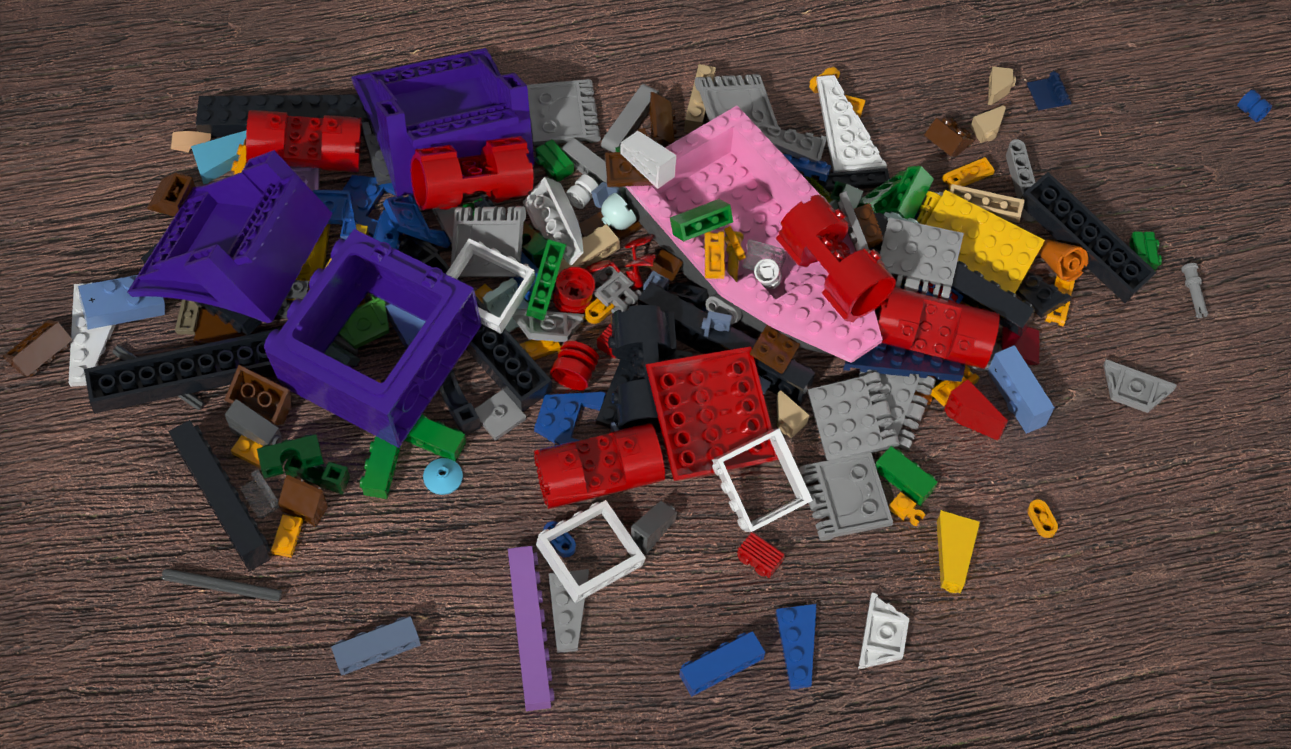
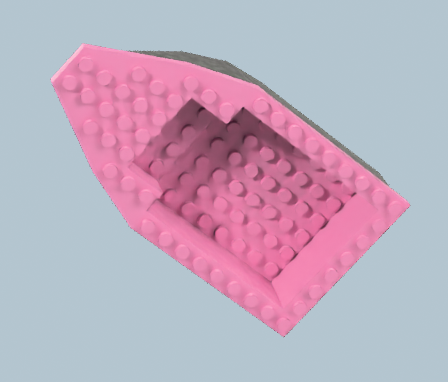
M738 105L665 147L676 154L675 177L662 187L657 189L654 185L626 186L628 210L633 211L636 219L650 235L654 236L653 239L662 249L683 261L680 270L695 287L707 289L708 298L716 294L720 295L741 310V319L734 323V325L757 336H760L766 325H769L799 343V348L832 354L850 363L881 344L882 336L875 310L861 318H857L854 322L845 321L821 293L825 289L824 284L829 273L820 262L812 263L808 267L799 266L776 240V237L779 235L778 231L782 229L780 223L785 215L799 202L806 203L811 200V196L820 194ZM717 199L730 204L733 223L712 230L711 233L724 231L725 228L731 226L733 231L744 234L741 247L746 258L739 261L738 282L727 272L729 255L726 253L727 245L725 241L724 279L705 278L704 234L683 242L673 235L670 217ZM847 232L842 242L848 245L850 248L849 252L852 254L856 250ZM771 259L777 263L782 273V281L776 288L765 289L756 279L754 268L760 260Z

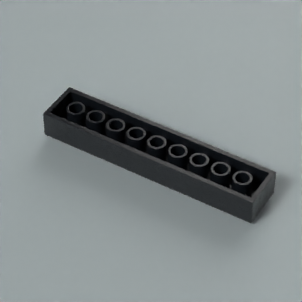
M358 94L199 96L196 128L198 132L210 133L211 138L225 137L246 131L249 110L287 112L288 116L324 118V115L361 118V123L369 122L371 128V122Z
M874 212L884 238L888 218L882 213L878 212L876 214ZM882 244L874 248L881 252ZM958 261L951 288L964 296L962 301L967 305L999 313V324L1021 337L1034 317L1035 309L1033 305L1026 300L1022 302L1016 298L1017 296L1013 292L1002 290L995 281L991 280L989 282L984 279L980 272L976 270L973 272L967 268L968 266L965 263Z
M437 252L422 261V263L432 268H439L445 274L450 268ZM476 297L478 307L491 313ZM483 324L481 325L466 350L522 412L552 392V380L506 329L499 333Z
M649 283L638 298V305L659 306L661 311L674 312L676 340L702 354L745 347L753 348L758 340L746 335L742 330L731 326L729 331H717L714 328H710L708 337L704 336L705 329L701 328L703 318L708 317V312L696 308L690 302H685L676 294L665 291L659 285ZM754 357L758 375L771 382L767 390L778 395L779 391H782L800 407L808 396V389H812L815 372L810 367L801 365L792 358L783 374Z
M273 330L84 369L92 410L95 414L231 385L238 365H242L264 377L274 376L276 374L264 349L265 341Z

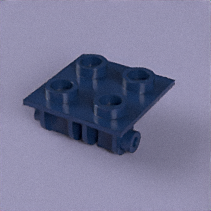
M1056 71L1051 72L1048 79L1026 83L1038 111L1071 105L1069 95L1059 77V73H1056Z

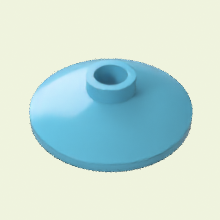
M440 458L427 465L423 473V480L425 486L431 492L446 495L459 488L463 480V473L457 462L448 458ZM446 472L445 475H440L439 473Z

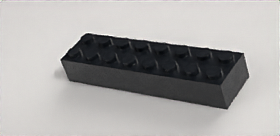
M1049 172L1027 189L1020 198L1025 200L1023 208L1059 242L1079 246L1087 251L1088 264L1086 268L1124 303L1128 302L1157 273Z
M191 420L169 430L168 432L177 451L248 572L270 560L268 553L271 550L267 545L264 535L258 530L255 520L248 513L249 511L245 503L239 498L234 485L232 486L227 473L222 469L218 458L211 451L212 449L208 441L202 436L203 434L199 426H194Z

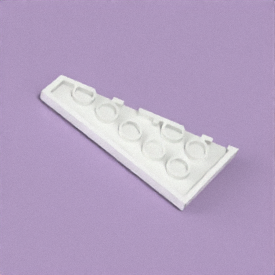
M835 75L817 77L816 82L833 173L886 168L887 164L882 160L877 147L870 140L871 137L859 116L852 109V104L846 99L844 91Z
M91 283L74 284L71 338L73 340L71 341L69 366L70 387L87 385L84 369L98 366L101 354H104L106 349V342L110 339L115 325L87 329L79 299L78 286Z

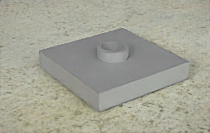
M501 390L475 408L480 424L495 441L526 420V415L504 390Z

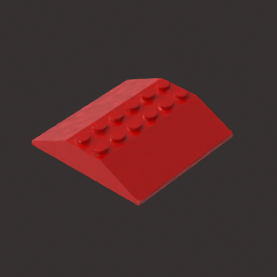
M751 347L646 364L674 481L716 475L712 467V459L772 430L755 360L750 355ZM770 439L723 463L727 472L779 459Z

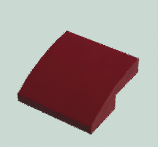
M1002 326V350L1015 345L1027 365H1039V331L1027 327L1020 337Z

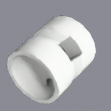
M584 174L575 182L574 186L570 187L566 195L573 206L583 209L590 199L593 198L591 191L598 184L592 177Z
M763 259L756 264L754 268L755 277L765 289L776 288L781 283L782 273L775 261Z

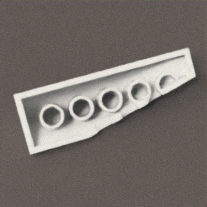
M544 177L526 197L523 204L534 227L541 231L544 238L566 244L563 258L568 264L572 265L583 254L580 227L561 183Z

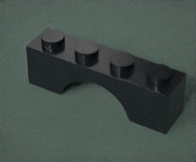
M452 369L438 389V392L459 430L466 436L481 429L480 419L471 402L469 403L463 395Z

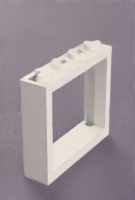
M468 239L447 271V275L458 279L472 255L475 254L524 278L500 318L478 307L481 323L502 333L536 279L534 269L530 268L528 264L523 265L517 262L512 256L506 257L495 248L490 249L480 241L478 243Z
M780 428L772 429L712 459L713 470L722 481L721 488L725 494H728L731 500L729 505L737 513L739 518L737 520L738 524L745 532H752L813 501ZM770 439L797 499L750 522L723 462Z
M606 500L601 503L596 502L584 512H577L568 521H560L551 530H543L536 542L537 547L574 603L581 601L640 568L646 559ZM602 513L631 557L578 586L550 544V541Z

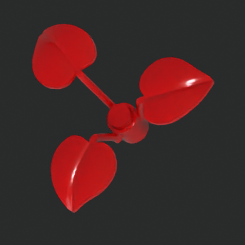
M653 235L634 239L625 245L626 249L632 247L633 261L625 264V267L633 266V268L626 271L625 275L634 283L631 290L644 285L638 266L653 267L655 254L636 257V248L651 241L654 237ZM610 259L595 262L585 268L589 273L608 266H612L618 273L621 271L613 261L610 262Z

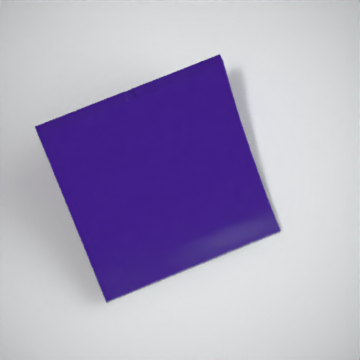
M486 48L351 76L352 83L373 127L396 196L413 193L410 168L415 149L452 145L457 151V158L481 155L482 148L486 145V140L521 136L527 142L529 154L526 155L529 163L534 165L527 85L516 73L501 75Z
M275 150L248 160L241 173L205 186L193 187L127 293L132 297H166L204 303L270 323L275 318L298 277L303 264L308 259L333 213Z

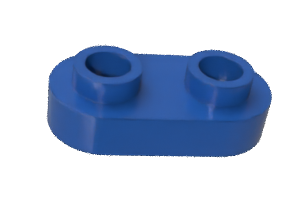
M548 522L543 530L555 528L558 522ZM568 532L550 541L556 553L561 557H570L575 552L576 543Z

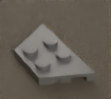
M517 309L512 316L528 339L554 342L568 341L584 320V314L547 311L543 321L526 316L527 309Z
M1107 359L1103 365L1111 400L1149 413L1163 401L1177 386L1174 383Z

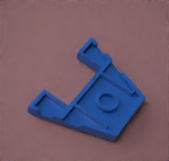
M352 175L342 191H349L351 194L355 222L368 226L369 235L373 238L378 221L368 217L384 191L393 195L396 194L392 183L377 185L375 177Z
M313 190V193L333 213L327 224H343L340 237L346 240L353 229L357 230L350 192Z
M414 193L409 194L407 197L387 198L384 201L383 205L396 231L444 248L450 246L451 242L445 231L430 230L418 208Z
M606 393L545 395L534 432L559 445L580 441L572 438L581 407L600 411Z

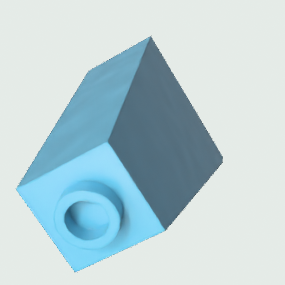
M246 131L191 146L203 184H208L231 170L233 161L238 160L237 149L239 144L243 145L244 139H246Z

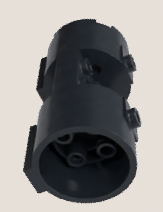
M654 305L629 306V310L624 312L617 310L611 315L612 335L608 339V346L612 348V355L620 360L631 361L629 362L628 370L629 373H632V380L618 385L612 393V403L615 404L617 410L618 429L622 430L651 423L656 434L662 433L646 364L659 362V358L673 355L677 349L674 312L661 311L659 306Z

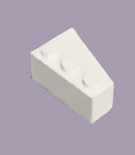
M636 131L621 142V154L657 189L675 177L676 154L639 131Z

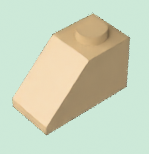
M992 66L989 76L988 105H992L1008 95L1011 87L1015 86L1016 76H1013V69Z
M1005 106L973 117L970 128L980 143L992 141L996 138L1006 109Z
M779 391L776 401L777 426L783 434H787L792 438L807 425L809 415L786 394Z

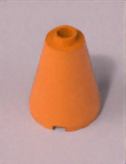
M1046 239L1039 251V255L1056 275L1067 282L1079 278L1083 274L1082 269L1084 265L1087 267L1088 264L1087 251L1079 246Z

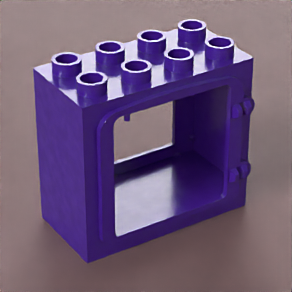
M353 229L346 240L341 238L335 243L331 251L332 260L325 269L319 268L313 273L309 282L310 290L303 300L297 298L292 302L287 312V322L280 331L274 329L268 335L264 349L280 385L399 448L482 323L473 287L443 273L439 268H432L392 248L386 242H380ZM367 293L425 321L416 337L383 383H379L324 354Z

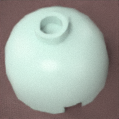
M613 193L603 202L601 212L603 215L602 221L605 225L612 226L617 230H623L630 227L637 220L633 211L628 210L626 207L627 203L617 193Z

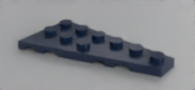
M881 343L852 363L845 361L843 370L850 371V368H859L860 372L876 370L880 374L908 377L910 374H919V378H927L930 375L936 376L939 380L961 382L965 365Z

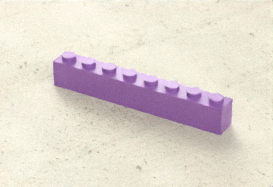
M532 546L508 549L525 708L526 711L551 708V701L555 700L553 688H549L548 681H552L551 668L546 667V661H550L549 649H544V641H547L546 629H542L541 622H545L544 609H539V603H543L542 591H537V584H540L539 571L535 572L534 565H538L537 553H533Z

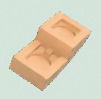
M195 131L173 132L171 149L189 153V150L192 149L191 146L210 141L211 134Z

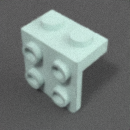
M511 278L508 281L502 282L495 290L487 292L483 297L484 306L493 315L500 318L518 289L517 282L514 278ZM524 298L517 309L528 308L529 304ZM511 317L505 329L510 333L519 325Z

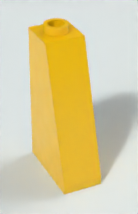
M941 510L937 519L941 588L946 589L950 593H961L965 584L980 522Z

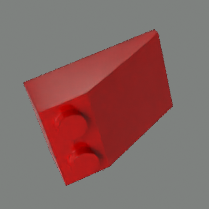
M966 380L950 392L944 409L947 416L954 419L956 423L995 440L1001 438L1008 422L969 380Z

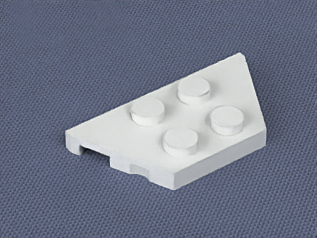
M871 593L859 669L901 660L904 654L909 618L903 613L896 611L889 603H884L875 593Z

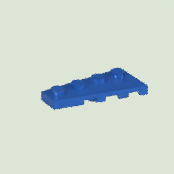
M783 154L798 171L804 173V176L812 177L817 175L820 176L819 180L826 181L831 170V165H827V162H812L808 158L800 157L797 159L792 158L789 154Z
M816 604L776 609L790 690L811 687Z

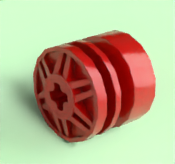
M569 267L562 270L557 276L553 293V303L556 309L562 313L584 314L593 299L595 290L593 276L587 270L580 267Z
M565 341L561 345L558 358L551 368L550 375L557 383L566 388L585 390L592 378V372L596 369L599 355L594 349L584 343Z

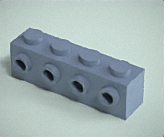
M410 616L398 618L389 625H380L368 633L361 632L355 638L340 640L331 648L342 676L421 646Z

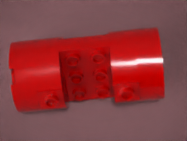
M249 110L246 131V162L249 159L275 150L292 167L359 172L361 118L324 115V118L288 116L287 112Z
M521 136L486 140V145L482 148L481 155L457 158V151L452 145L415 149V154L411 159L410 172L412 189L417 205L421 210L434 208L449 210L461 204L463 193L473 194L475 191L486 192L492 202L497 203L513 197L528 196V191H532L534 178L532 163H529L526 155L529 154L527 142Z
M814 195L806 203L799 202L785 215L780 223L782 229L778 231L779 235L776 237V240L799 266L808 267L812 263L820 262L829 273L824 284L825 289L821 293L845 321L854 322L857 318H861L879 307L892 293L896 280L884 267V263L880 260L881 255L874 249L864 248L852 254L849 252L850 248L848 245L842 242L847 235L849 224L844 219L846 217L840 209L835 210L822 195Z
M894 287L889 297L876 309V317L882 336L881 343L985 369L990 360L999 328V313Z
M651 423L534 451L535 466L538 467L539 486L547 509L665 480L663 456L655 429Z

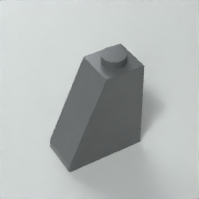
M235 399L225 413L226 420L233 434L239 437L243 435L262 446L281 443L282 436L278 427Z
M660 501L632 525L631 537L645 554L653 548L676 521L677 512L672 505Z

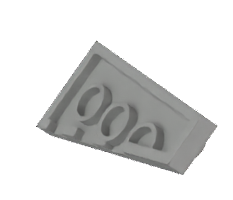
M757 123L756 126L779 151L798 159L804 157L812 162L820 161L827 136L815 137L812 133L800 134L796 133V130L789 129L785 131L781 130L778 126Z
M589 569L569 571L578 586L588 581ZM549 573L557 653L578 651L585 598L574 603L556 574Z

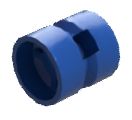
M1252 89L1242 97L1237 107L1244 113H1249V117L1257 123L1269 113L1272 105L1266 99L1261 100V95Z

